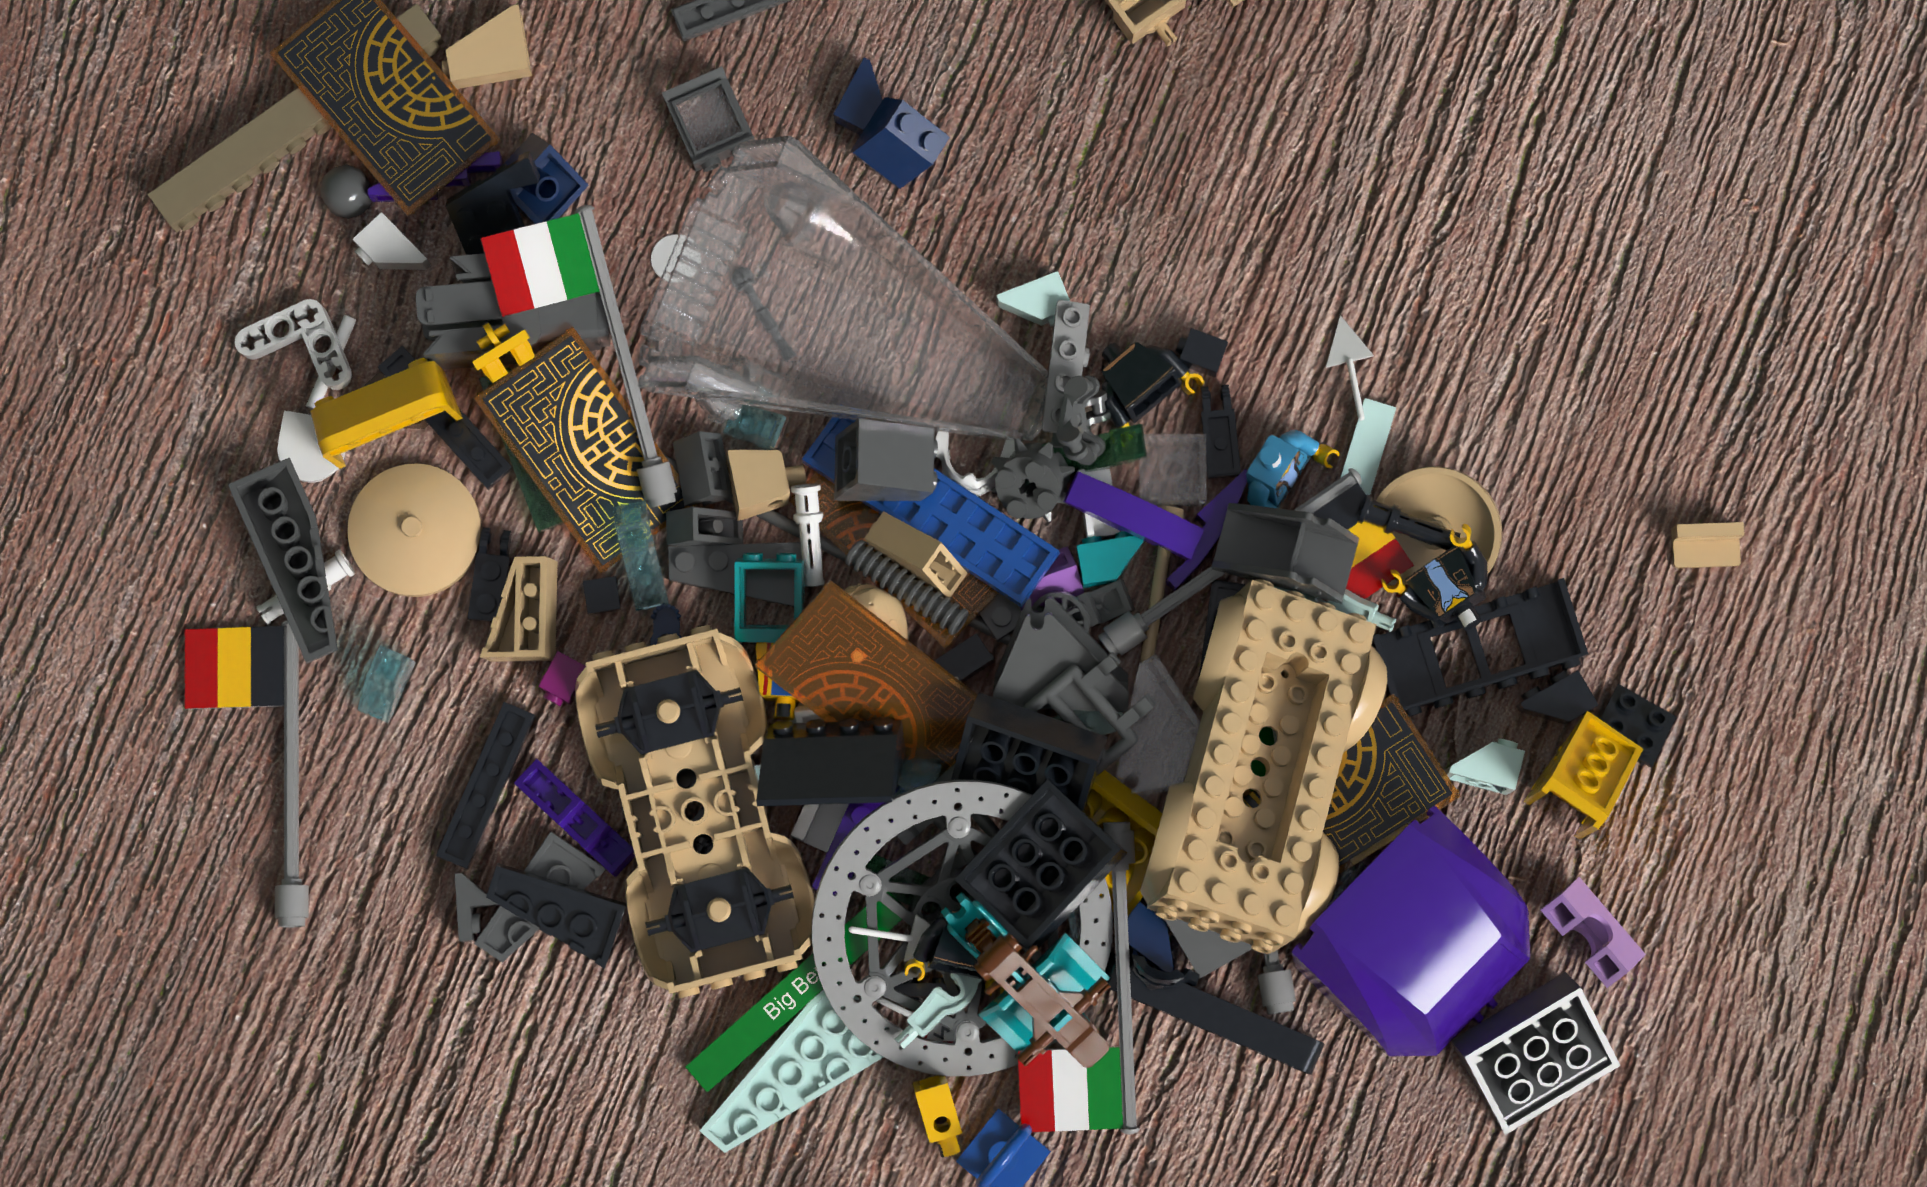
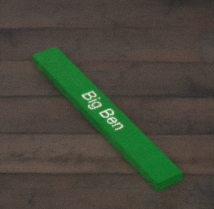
M886 892L901 904L892 892ZM878 901L876 903L878 930L889 932L903 920L882 902ZM866 906L845 924L844 939L849 966L868 951L867 935L849 932L851 926L867 928ZM813 953L685 1066L706 1092L714 1088L824 990L818 977Z

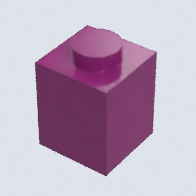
M557 651L538 686L541 690L545 691L543 698L558 706H561L563 701L571 705L575 699L576 680L586 666Z

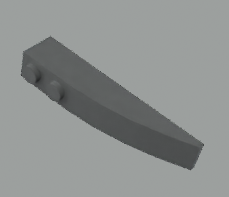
M289 457L228 484V487L302 655L308 664L337 651L338 647L317 518Z

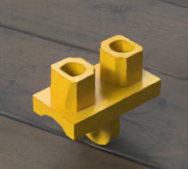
M488 322L483 325L487 335L476 342L481 350L492 343L495 348L472 361L477 370L482 369L483 373L494 383L508 374L499 359L500 356L510 351L519 366L535 357L528 341L530 336L525 329L502 343L500 338L510 333L506 324H503L493 330Z

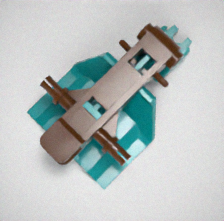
M960 893L956 897L962 905L958 912L952 913L946 907L941 911L949 923L947 929L976 958L977 962L973 965L976 971L986 981L991 977L995 980L986 989V994L990 995L1001 986L1005 989L978 1015L1017 1053L1022 1051L1016 1057L1024 1066H1027L1039 1053L1044 1054L1047 1051L1045 1048L1056 1039L1083 1067H1092L1108 1052L1109 1044L1099 1034L1098 1029L1090 1022L1084 1011L1091 1005L1096 1006L1098 1004L1097 999L1111 988V985L1107 982L1110 977L1066 933L1031 965L1028 960L1038 950V947L1033 945L1021 955L1019 951L1023 947L979 901L975 900L972 902L968 897ZM1012 975L1016 980L1011 978L1008 981L1007 978Z

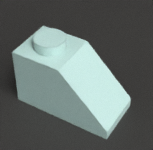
M1058 271L996 295L998 308L1041 326L1049 323L1050 327L1054 326L1056 303L1059 300L1070 301Z

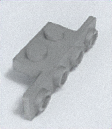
M1059 300L1056 303L1042 430L1045 432L1057 433L1065 385L1072 377L1082 376L1083 367L1088 365L1090 349L1085 346L1090 305L1086 303Z

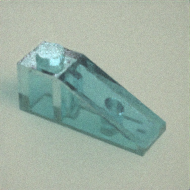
M646 501L613 507L615 529L636 611L661 606V604H669Z

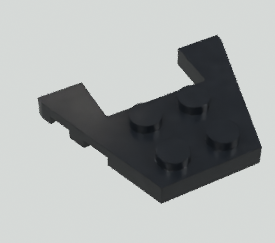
M530 151L519 155L518 160L509 165L504 164L496 169V173L483 181L479 179L447 199L445 207L466 255L484 254L480 238L525 227L510 189L539 183L540 174Z

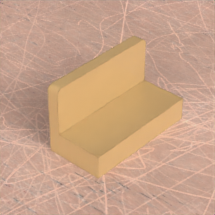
M1744 522L1677 524L1671 529L1674 568L1733 567L1741 564L1739 539L1744 536Z

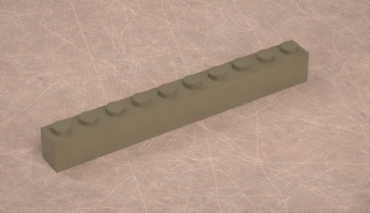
M415 4L391 21L424 59H429L437 54L441 49L440 45L444 43L440 33L418 4ZM302 84L147 195L176 233L181 229L186 231L196 225L199 221L198 217L206 211L213 212L219 209L226 202L225 198L235 191L239 193L247 189L253 183L252 179L261 172L266 174L275 169L282 157L288 153L292 155L302 150L307 144L306 140L313 135L326 133L332 128L333 121L335 120L308 88Z

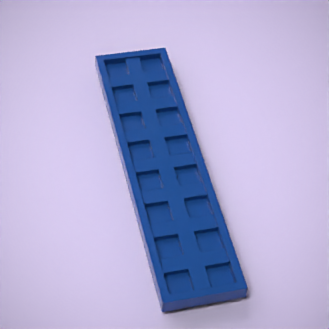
M839 407L804 455L802 462L834 483L835 436L859 418ZM935 468L937 486L933 493L922 501H861L879 514H882L884 511L942 542L968 573L1021 608L1060 554L1058 549Z

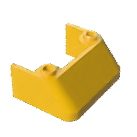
M425 358L412 361L408 364V369L338 398L334 399L333 396L322 398L314 403L315 408L310 411L322 456L339 469L346 467L341 453L438 413L446 411L456 421L463 419L444 370L435 361H427Z

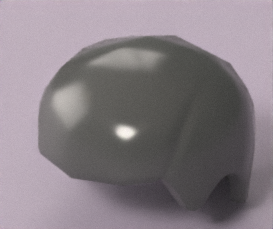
M346 164L332 168L323 176L320 182V194L330 212L335 216L350 219L360 216L370 207L371 199L368 196V188L371 185L366 175L359 168Z

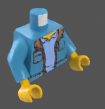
M1289 430L1281 434L1279 438L1271 434L1246 473L1248 483L1247 499L1249 504L1279 509L1310 460V456L1313 455L1317 463L1327 468H1333L1332 465L1327 463V458L1331 453L1339 456V452L1326 444L1319 445L1318 441L1298 430Z

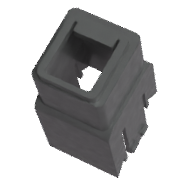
M485 254L450 257L454 274L457 280H461L463 284L421 287L416 292L417 318L422 324L424 337L429 341H434L424 352V357L427 361H435L443 370L475 367L472 361L495 348L492 343L481 350L476 342L487 335L483 325L488 322L493 330L506 324L510 333L500 338L502 343L526 329L530 336L528 341L535 355L533 359L526 363L535 362L570 336L575 339L582 351L601 350V347L610 346L609 326L599 292L501 317ZM510 351L499 357L503 365L518 364Z

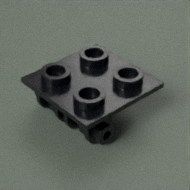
M1617 684L1600 719L1642 747L1643 751L1637 762H1639L1640 766L1645 764L1652 768L1676 716L1622 685Z

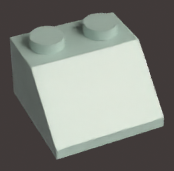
M1498 739V742H1491L1444 770L1442 778L1508 795L1516 789L1525 751L1517 749L1518 743Z

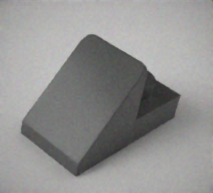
M456 873L454 876L459 941L463 943L475 942L476 934H481L480 913L474 914V908L500 905L486 898L487 893L466 875Z

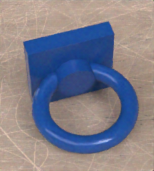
M997 1109L956 1162L977 1179L976 1187H1023L1051 1151L1031 1136L1032 1128L1029 1124L1024 1123L1019 1126L1000 1109Z

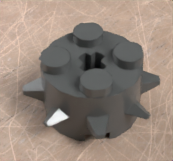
M1017 438L1014 440L1015 451L1009 458L993 457L991 461L999 471L995 478V487L991 491L993 494H997L1010 516L1016 519L1043 517L1047 522L1052 521V509L1057 503H1064L1063 501L1068 492L1067 484L1070 481V475L1075 472V468L1068 466L1058 451L1056 454L1053 452V443L1048 441L1042 447V443L1023 444Z

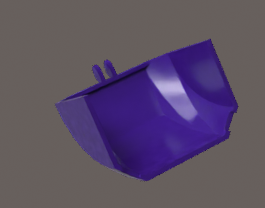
M1435 805L1427 811L1428 819L1421 824L1416 819L1412 821L1313 922L1310 929L1314 934L1305 946L1299 943L1291 952L1295 968L1387 1056H1437L1472 1019L1478 1024L1481 1023L1484 1017L1479 1011L1485 1005L1494 1009L1498 1003L1493 997L1530 960L1529 911L1526 903L1495 865Z

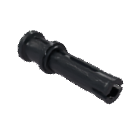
M1366 495L1357 518V523L1367 522L1383 528L1384 533L1389 534L1395 531L1446 551L1454 546L1450 540L1451 530L1403 513L1398 505L1388 506L1373 500L1371 495ZM1455 532V535L1460 538L1461 533Z

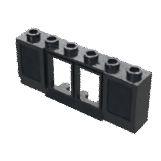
M1558 579L1552 584L1538 588H1529L1522 593L1508 597H1499L1489 603L1475 606L1474 608L1480 616L1481 622L1509 614L1525 665L1491 675L1475 626L1465 631L1480 678L1446 688L1431 638L1463 628L1457 618L1449 623L1440 619L1435 621L1428 619L1419 624L1397 628L1395 631L1386 634L1374 635L1371 645L1380 654L1387 667L1385 694L1388 703L1392 702L1399 713L1402 714V717L1407 718L1422 713L1421 707L1429 704H1434L1435 709L1453 704V697L1465 694L1466 698L1470 699L1486 694L1485 687L1497 684L1500 690L1518 684L1516 678L1529 674L1530 680L1549 675V668L1561 665L1562 670L1582 665L1580 659L1589 654L1565 579Z

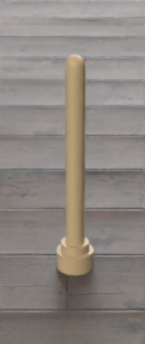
M1158 506L1170 513H1173L1183 518L1184 509L1171 506ZM1158 546L1149 608L1164 598L1171 552ZM1160 618L1148 626L1149 629L1145 632L1147 639L1143 641L1140 658L1144 665H1150L1154 661Z

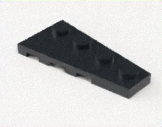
M500 863L496 864L486 894V898L521 919H526L539 927V930L549 936H554L561 940L569 948L579 954H584L604 969L626 908V903Z

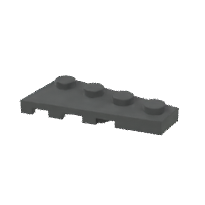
M550 831L523 871L584 890L606 869ZM499 906L474 944L500 962H504L539 930V927Z

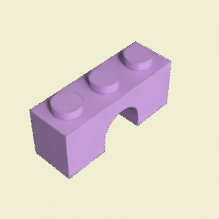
M1580 877L1561 890L1541 909V912L1562 936L1570 930H1575L1587 939L1591 947V956L1585 963L1606 988L1626 975L1646 955Z

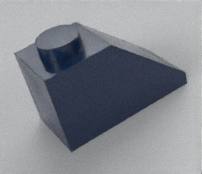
M863 58L833 114L835 123L858 135L862 134L882 102L881 93L869 59Z
M1139 902L1128 916L1129 946L1137 950V954L1144 956L1145 960L1157 970L1172 972L1174 968L1167 922L1158 917L1156 911L1147 909L1148 904L1144 906Z

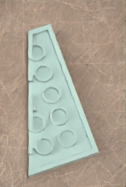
M823 990L806 1005L699 1131L726 1153L884 1057L861 1042L847 1028L836 1014ZM856 995L853 997L854 1000H859Z

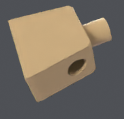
M727 450L726 462L737 521L786 506L790 497L789 487L806 484L804 466L785 467L782 452L779 450Z

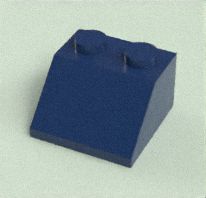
M884 97L850 152L896 188L901 189L934 164L950 137L904 100Z
M531 133L504 164L509 165L518 160L519 155L524 152H531L540 174L539 183L510 189L518 211L533 224H538L559 218L589 185L548 142Z

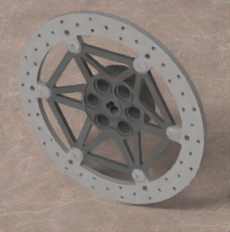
M950 780L920 786L897 795L893 798L892 802L881 804L865 816L847 834L829 860L818 886L812 913L811 940L818 977L829 1002L847 1028L861 1042L890 1061L912 1070L942 1076L989 1074L1018 1064V1058L1015 1056L1018 1053L1001 1036L982 1041L979 1038V1029L987 1024L977 1014L983 980L978 984L974 998L967 1005V1011L962 1009L955 1013L953 1017L946 1015L939 1022L955 1031V1041L953 1043L934 1041L917 1036L905 1049L899 1047L909 1035L898 1044L894 1038L904 1029L896 1026L881 1015L872 1006V1003L883 996L913 1011H916L923 1002L894 989L895 986L918 977L921 972L920 968L914 966L909 969L907 976H905V969L891 975L904 958L908 942L903 941L887 963L880 968L878 937L867 936L869 975L860 981H856L846 955L844 936L846 912L853 891L865 895L867 929L878 930L876 905L878 901L882 902L907 923L908 935L911 934L916 914L931 925L937 918L944 917L941 911L945 907L949 910L959 911L962 905L956 899L957 896L950 894L951 887L958 883L954 879L963 871V869H952L958 845L961 847L967 866L974 859L970 842L974 840L986 846L993 838L971 827V814L989 815L1009 821L1029 800L1032 794L1015 787L982 780ZM956 803H961L959 809L954 808ZM945 816L946 828L877 873L865 868L872 857L888 841L902 831L925 820ZM948 842L940 872L930 877L922 885L889 881V878L943 843ZM854 872L855 876L849 878L847 877L848 873ZM1104 878L1078 906L1080 918L1078 945L1105 972L1112 944L1113 915L1111 898L1106 879ZM966 890L964 891L963 895L971 896ZM886 892L912 894L913 897L908 910ZM930 901L938 903L937 910L934 913L923 914L921 912L922 906ZM1058 929L1047 939L1048 948L1058 940ZM1020 943V945L1023 947L1022 950L1026 952L1027 949ZM1037 950L1031 958L1036 962L1043 954ZM927 962V963H924V964H925V973L934 970V969L927 968L928 962ZM937 970L942 973L948 994L953 997L958 996L959 993L954 980L951 978V973ZM855 995L861 996L859 1000H854L853 997ZM1054 1039L1045 1049L1054 1044L1057 1040ZM966 1048H971L969 1053L964 1052Z

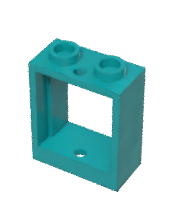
M743 553V558H737L735 561V640L738 642L782 643L804 618V559H796L795 553H777L776 559H763V553ZM746 569L794 570V625H746Z

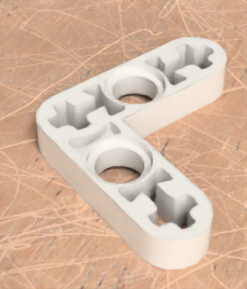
M307 299L243 328L235 337V347L238 352L252 360L259 359L303 338L319 378L327 387L333 390L344 389L352 378L351 368L326 309L316 300ZM309 309L318 312L314 315L315 321L313 322L304 319L308 316L307 311ZM295 315L299 320L297 323L301 326L300 329L297 328V324L292 319V316ZM281 321L288 322L289 332L287 335L281 338L275 337L273 333L274 326ZM265 329V334L271 340L270 343L263 339L265 335L262 333V330ZM251 336L258 340L254 343L255 349L253 350L244 347L249 344L248 338ZM323 336L330 337V349L324 353H318L315 349L316 341ZM332 359L335 367L343 370L338 374L340 379L337 381L328 377L332 375V369L326 362Z

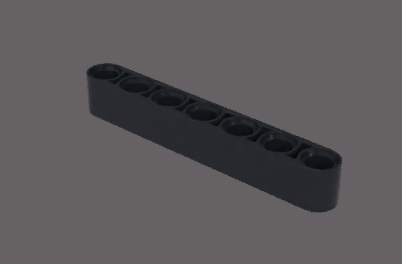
M1110 952L1105 973L1110 977L1107 981L1111 985L1109 989L1117 992L1116 954ZM1130 966L1131 999L1309 1075L1313 1074L1325 1045L1324 1043L1185 983L1170 989L1150 990L1135 975Z

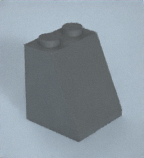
M862 418L857 419L835 436L834 500L922 501L931 495L937 486L934 459L938 451V442L934 439V428Z

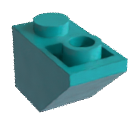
M1126 531L1116 533L1115 539L1102 541L1101 536L1082 539V544L1076 546V554L1083 588L1107 585L1117 581L1141 548L1144 540Z

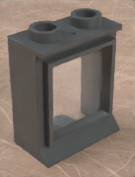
M722 66L662 92L664 102L696 172L701 169L704 172L714 170L722 164V160L731 156L734 159L741 158L752 151L751 148L756 146L755 138Z

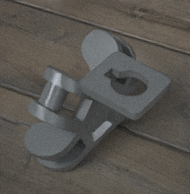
M1075 376L1067 381L1064 388L1057 433H1053L1051 441L1054 448H1063L1068 459L1083 465H1091L1106 449L1103 439L1094 435L1090 431V426L1095 423L1105 422L1111 418L1110 410H1107L1105 407L1107 393L1104 390H1099V381L1094 376ZM1092 405V411L1085 413V407Z

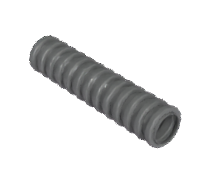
M863 539L857 541L851 547L845 559L847 566L853 565L856 572L862 571V575L865 578L870 576L871 582H879L880 588H888L889 594H897L899 601L904 599L905 605H913L914 611H922L923 617H931L932 623H940V628L949 629L948 633L950 635L958 633L968 618V610L966 608L961 610L960 604L957 602L952 604L951 598H943L942 592H934L933 586H925L924 580H916L917 576L915 574L909 575L906 568L901 570L900 564L897 562L891 563V558L882 557L883 553L880 551L875 552L873 546L869 545L867 547L866 541Z

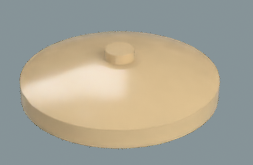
M404 464L383 471L363 487L352 505L348 519L347 534L349 547L356 564L373 583L393 594L407 597H422L444 591L458 582L467 573L479 551L482 522L473 496L452 474L431 465Z
M1422 467L1396 478L1378 496L1377 502L1388 506L1398 505L1403 513L1461 533L1460 538L1466 537L1462 525H1469L1471 528L1470 540L1476 542L1488 563L1487 575L1493 568L1502 543L1501 518L1491 495L1471 476L1448 467ZM1395 531L1392 533L1414 565L1401 574L1403 585L1407 584L1405 578L1446 551ZM1395 578L1389 583L1391 585H1395L1398 579Z

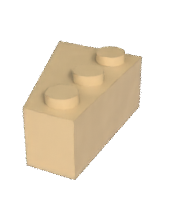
M548 556L514 557L501 594L502 600L497 615L493 617L490 626L492 629L489 638L480 654L481 658L490 662L552 661L556 655L557 561Z

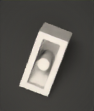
M382 212L353 238V241L359 247L354 252L368 266L372 262L379 269L427 270L431 266L427 258Z

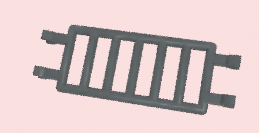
M1114 652L1110 653L1086 675L1077 665L1069 666L1022 706L1037 712L1045 704L1049 703L1064 722L1088 730L1058 695V693L1074 681L1121 736V739L1107 751L1104 749L1096 777L1137 743L1138 736L1130 726L1157 704L1150 694L1147 693L1120 716L1095 687L1100 680L1121 663ZM955 764L932 783L950 781ZM971 814V817L985 834L994 837L1000 831L988 815ZM939 816L925 820L909 827L897 836L904 845H907L932 822L942 831L946 828L945 816ZM958 845L957 851L959 853L955 855L952 869H962L966 865L960 845ZM972 848V851H973V854H974V858H975L976 855H977V853H976V852L973 850V848ZM939 868V869L935 872V874H938V873L940 872V869H941V868Z

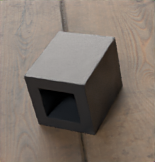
M1191 328L1188 337L1181 335L1175 354L1180 355L1179 360L1184 362L1189 369L1215 378L1228 341Z

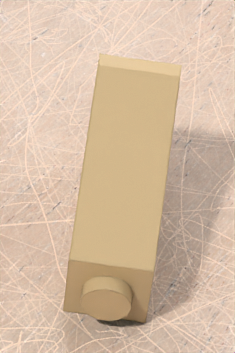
M513 5L446 49L447 60L442 61V69L445 80H451L454 89L532 76L523 18L519 5Z
M884 511L878 520L872 524L864 538L874 547L876 552L880 551L883 553L882 557L891 558V563L897 562L900 564V569L906 568L909 575L915 574L918 581L924 580L927 587L929 585L933 586L934 591L942 592V597L950 598L967 575L966 570L942 542Z

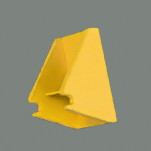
M1587 711L1563 745L1559 747L1555 756L1532 786L1524 802L1531 805L1550 791L1586 816L1574 835L1580 840L1597 831L1609 817L1643 748Z

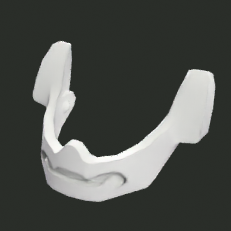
M939 428L936 435L938 442L936 457L942 461V474L976 496H981L991 491L995 487V478L999 472L996 467L986 477L979 479L975 478L973 473H967L964 476L956 473L950 463V450H948L949 430L947 428ZM1006 439L1000 457L1009 458L1015 451L1014 439Z

